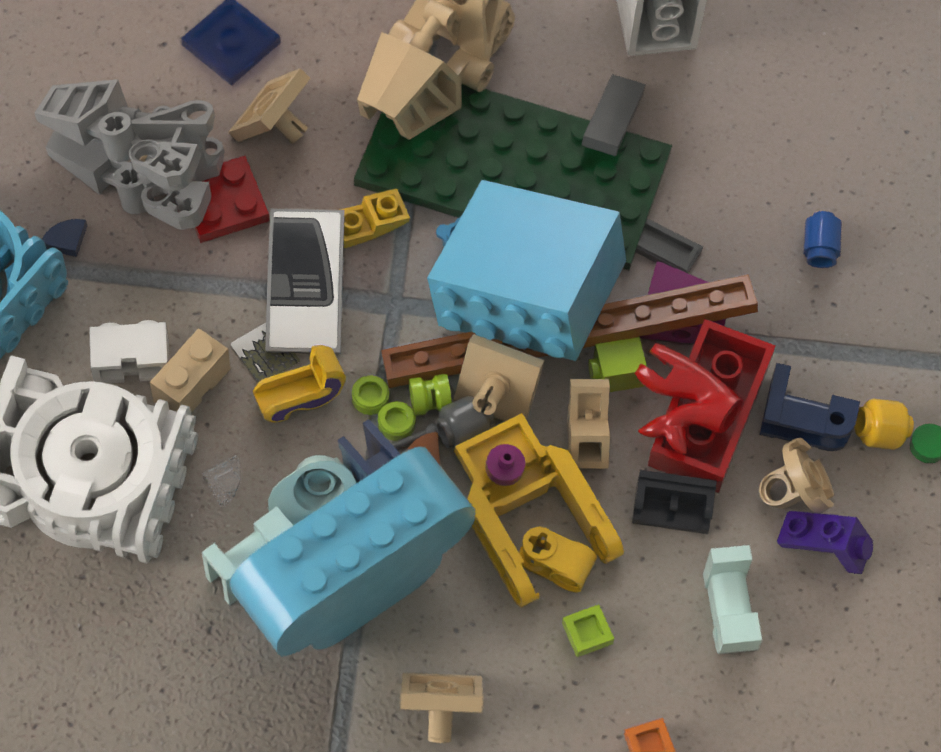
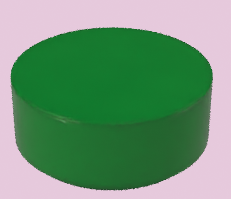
M923 424L915 429L909 445L916 459L924 463H936L941 460L940 426Z

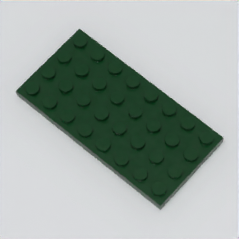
M461 84L462 108L411 139L401 136L394 121L387 118L386 114L381 112L354 176V186L376 193L397 188L403 201L457 218L462 216L481 180L620 212L626 263L623 269L630 270L637 245L641 239L646 220L671 154L672 145L626 132L617 155L613 156L582 146L583 136L591 120L488 89L478 92Z

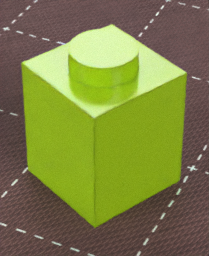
M640 337L595 344L593 359L588 360L590 378L609 379V393L644 387L635 375V371L640 363L647 367Z

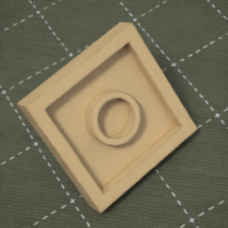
M300 68L268 81L228 133L237 142L270 131L275 126L289 139L291 144L295 143L303 136L302 133L306 132L308 127L288 107L311 78Z
M473 334L467 346L453 402L465 396H473V407L478 412H481L487 403L485 415L494 414L495 418L507 421L522 413L525 419L528 420L545 360Z
M402 673L400 709L429 710L428 741L434 743L451 742L453 712L482 713V676Z

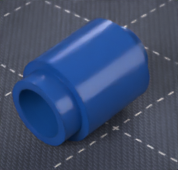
M818 211L805 220L804 255L807 257V263L816 268H829L836 265L837 258L841 254L842 221L831 212Z

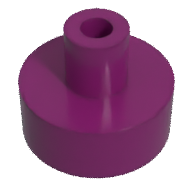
M498 445L487 456L486 473L490 480L498 485H513L523 475L525 457L513 445Z

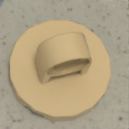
M797 438L783 446L782 453L785 466L769 473L762 479L759 486V494L763 502L775 508H788L803 500L814 513H821L834 507V503L828 500L834 496L833 488L820 459L813 462L806 453V451L812 448L802 438ZM783 480L787 485V493L781 500L774 501L770 495L771 486L776 481Z

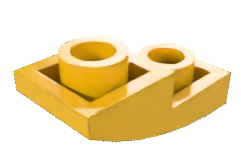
M397 188L363 196L361 205L340 209L345 211L344 248L375 239L409 222V214Z

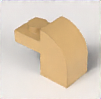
M570 379L567 415L568 451L579 469H608L610 449L608 424L609 379Z

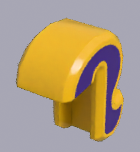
M324 345L312 346L310 353L311 364L264 378L256 384L253 389V395L266 421L276 423L288 420L293 411L319 408L328 404L340 394L346 382V376L331 347Z

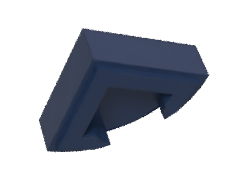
M70 219L54 225L42 238L46 249L48 250L53 247L64 255L77 257L87 229V222L85 219Z

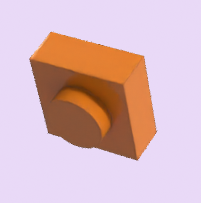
M663 718L625 729L624 737L630 752H676Z

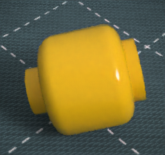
M873 398L868 400L863 407L859 408L854 430L862 443L868 447L895 450L900 448L906 439L912 435L914 421L903 403Z

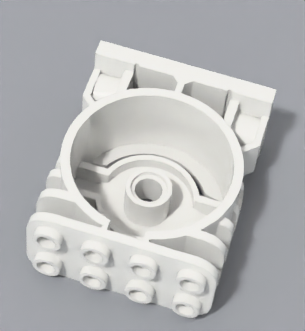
M10 356L0 382V525L12 528L31 518L42 532L60 543L78 548H93L101 552L105 547L115 549V553L119 557L125 558L130 552L137 554L139 562L149 563L151 557L157 558L160 554L163 543V535H160L163 523L171 521L175 508V501L172 500L175 488H182L187 467L183 466L187 454L192 455L197 445L198 432L193 431L196 417L191 415L189 406L181 405L178 411L169 410L168 402L161 399L156 402L155 406L149 405L145 396H135L125 389L108 383L89 381L63 386L57 375L28 368L25 359ZM123 427L134 433L138 443L136 465L125 482L124 480L132 466L133 453L129 436ZM42 447L45 471L49 480L55 486L49 502L44 500L49 487L41 477L36 463V455ZM84 454H96V457L92 460H80V457ZM12 465L14 476L5 474L6 468ZM96 498L92 509L88 510L91 499Z

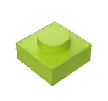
M599 604L565 616L562 619V625L576 657L594 652L614 643V636Z

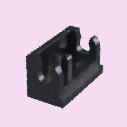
M640 470L636 485L632 524L708 534L710 520H712L717 481Z

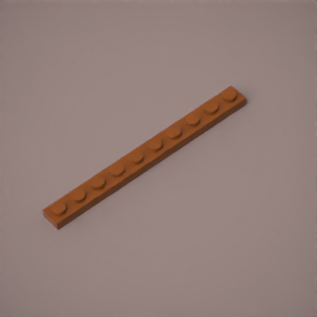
M749 274L604 304L583 348L592 347L599 343L631 339L703 324L704 319L713 322L758 312V302ZM466 332L381 350L389 388L408 385L410 378L421 377L423 380H431L435 375L447 374V376L460 374L469 340L475 333ZM498 339L491 340L537 358L548 356L546 353L534 351L533 349L516 348Z

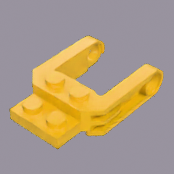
M522 413L455 446L454 452L472 482L467 499L475 508V520L471 527L507 590L519 607L522 608L539 599L540 594H535L533 585L523 569L524 561L498 516L547 493L553 486L560 492L597 557L604 564L624 555V548L619 535L570 452L552 445L547 447L541 445ZM501 444H510L517 447L525 457V469L521 479L509 486H501L491 481L485 469L489 452Z

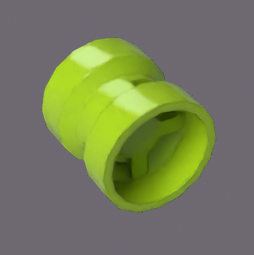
M447 374L435 375L431 380H423L421 377L409 379V393L414 416L426 415L429 410L435 409L440 412L443 406L452 403Z

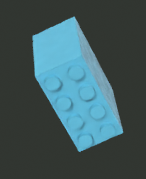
M481 180L427 277L438 326L450 331L473 332L489 340H501L503 343L511 344L519 349L529 348L546 353L554 358L576 361L626 263L620 212Z

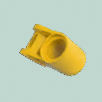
M541 526L533 527L525 533L519 552L524 561L523 567L526 570L546 578L570 592H580L597 559V554L590 547L567 539ZM537 546L543 548L539 554L533 552Z

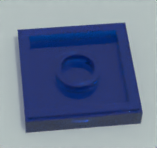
M225 0L181 37V45L231 86L281 43V36L237 0Z

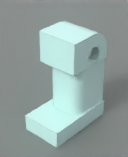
M277 506L253 523L254 532L225 554L215 543L202 551L206 578L210 583L219 576L222 578L225 601L229 605L238 600L232 593L230 586L231 577L236 569L252 553L293 526Z
M750 545L710 549L705 565L703 578L705 588L708 590L714 626L713 637L718 654L755 651L759 649L762 642L758 613H752L746 582V576L752 562Z

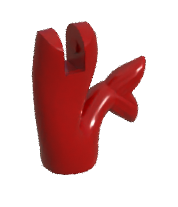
M656 343L649 352L660 360L662 364L672 369L671 372L664 379L656 371L640 363L635 371L637 379L646 388L657 394L697 402L684 404L672 409L667 414L661 415L641 427L638 432L650 438L666 437L671 448L680 454H686L687 426L698 425L722 434L736 420L744 402L740 396L700 364L665 345Z

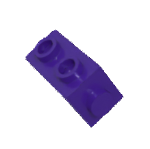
M788 511L777 539V543L782 548L834 553L846 571L854 574H862L866 561L870 559L873 552L872 538L858 518L851 516Z

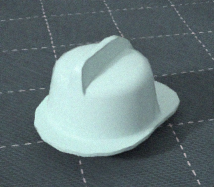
M325 455L308 457L298 465L296 471L282 479L272 489L268 498V510L271 511L277 506L286 518L295 525L355 485L356 479L352 471L343 465L338 458H331Z

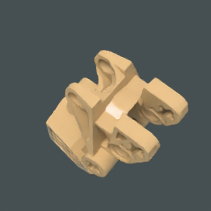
M416 0L405 19H400L393 25L389 35L381 32L357 99L360 115L370 120L379 110L385 113L387 118L394 121L401 136L411 139L462 108L461 84L475 91L482 92L492 77L494 64L489 60L509 37L514 26L515 15L511 5L504 0ZM441 36L449 39L453 45L457 44L460 46L447 63L428 54L433 41H437Z

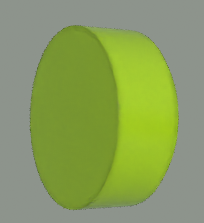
M373 375L361 377L352 387V403L360 413L366 415L378 414L380 409L389 403V387L380 377Z
M394 401L387 403L380 409L378 413V429L388 440H401L411 436L415 430L416 416H414V411L408 404Z

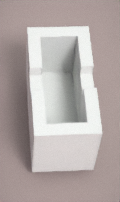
M144 320L138 324L119 325L117 323H104L98 327H90V362L94 382L108 384L124 383L125 376L139 375L140 381H151L169 361V339L166 322L158 323L153 320Z

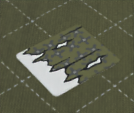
M266 323L231 342V347L257 382L280 374L300 362L295 353H266Z

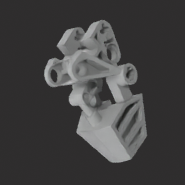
M118 79L52 85L34 113L39 123L54 130L46 145L47 153L52 159L99 195L109 185L116 186L123 210L127 213L140 214L148 212L150 215L180 230L195 228L202 222L211 200L209 182L202 181L219 176L225 154L221 141L213 137H207L213 129L215 119L214 109L210 103L194 100L173 108L160 106L154 109L152 113L142 112L141 109L127 106ZM193 112H206L195 120L188 118ZM208 148H214L216 149V152L212 155H208L205 150ZM147 155L145 161H138L142 156ZM167 194L163 200L154 201L153 197Z

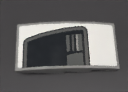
M271 209L267 279L266 353H311L312 346L324 345L331 347L335 354H341L344 210Z

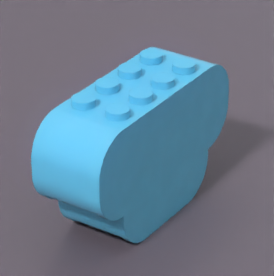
M425 447L410 449L252 553L232 575L230 580L231 591L280 656L294 654L309 645H312L316 650L328 648L355 632L427 581L439 567L442 555L458 543L473 525L475 508Z

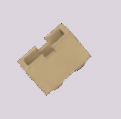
M198 328L150 381L153 402L156 403L159 399L168 402L169 410L178 411L181 405L189 406L192 413L202 402L204 394L209 389L212 390L231 369L228 348Z

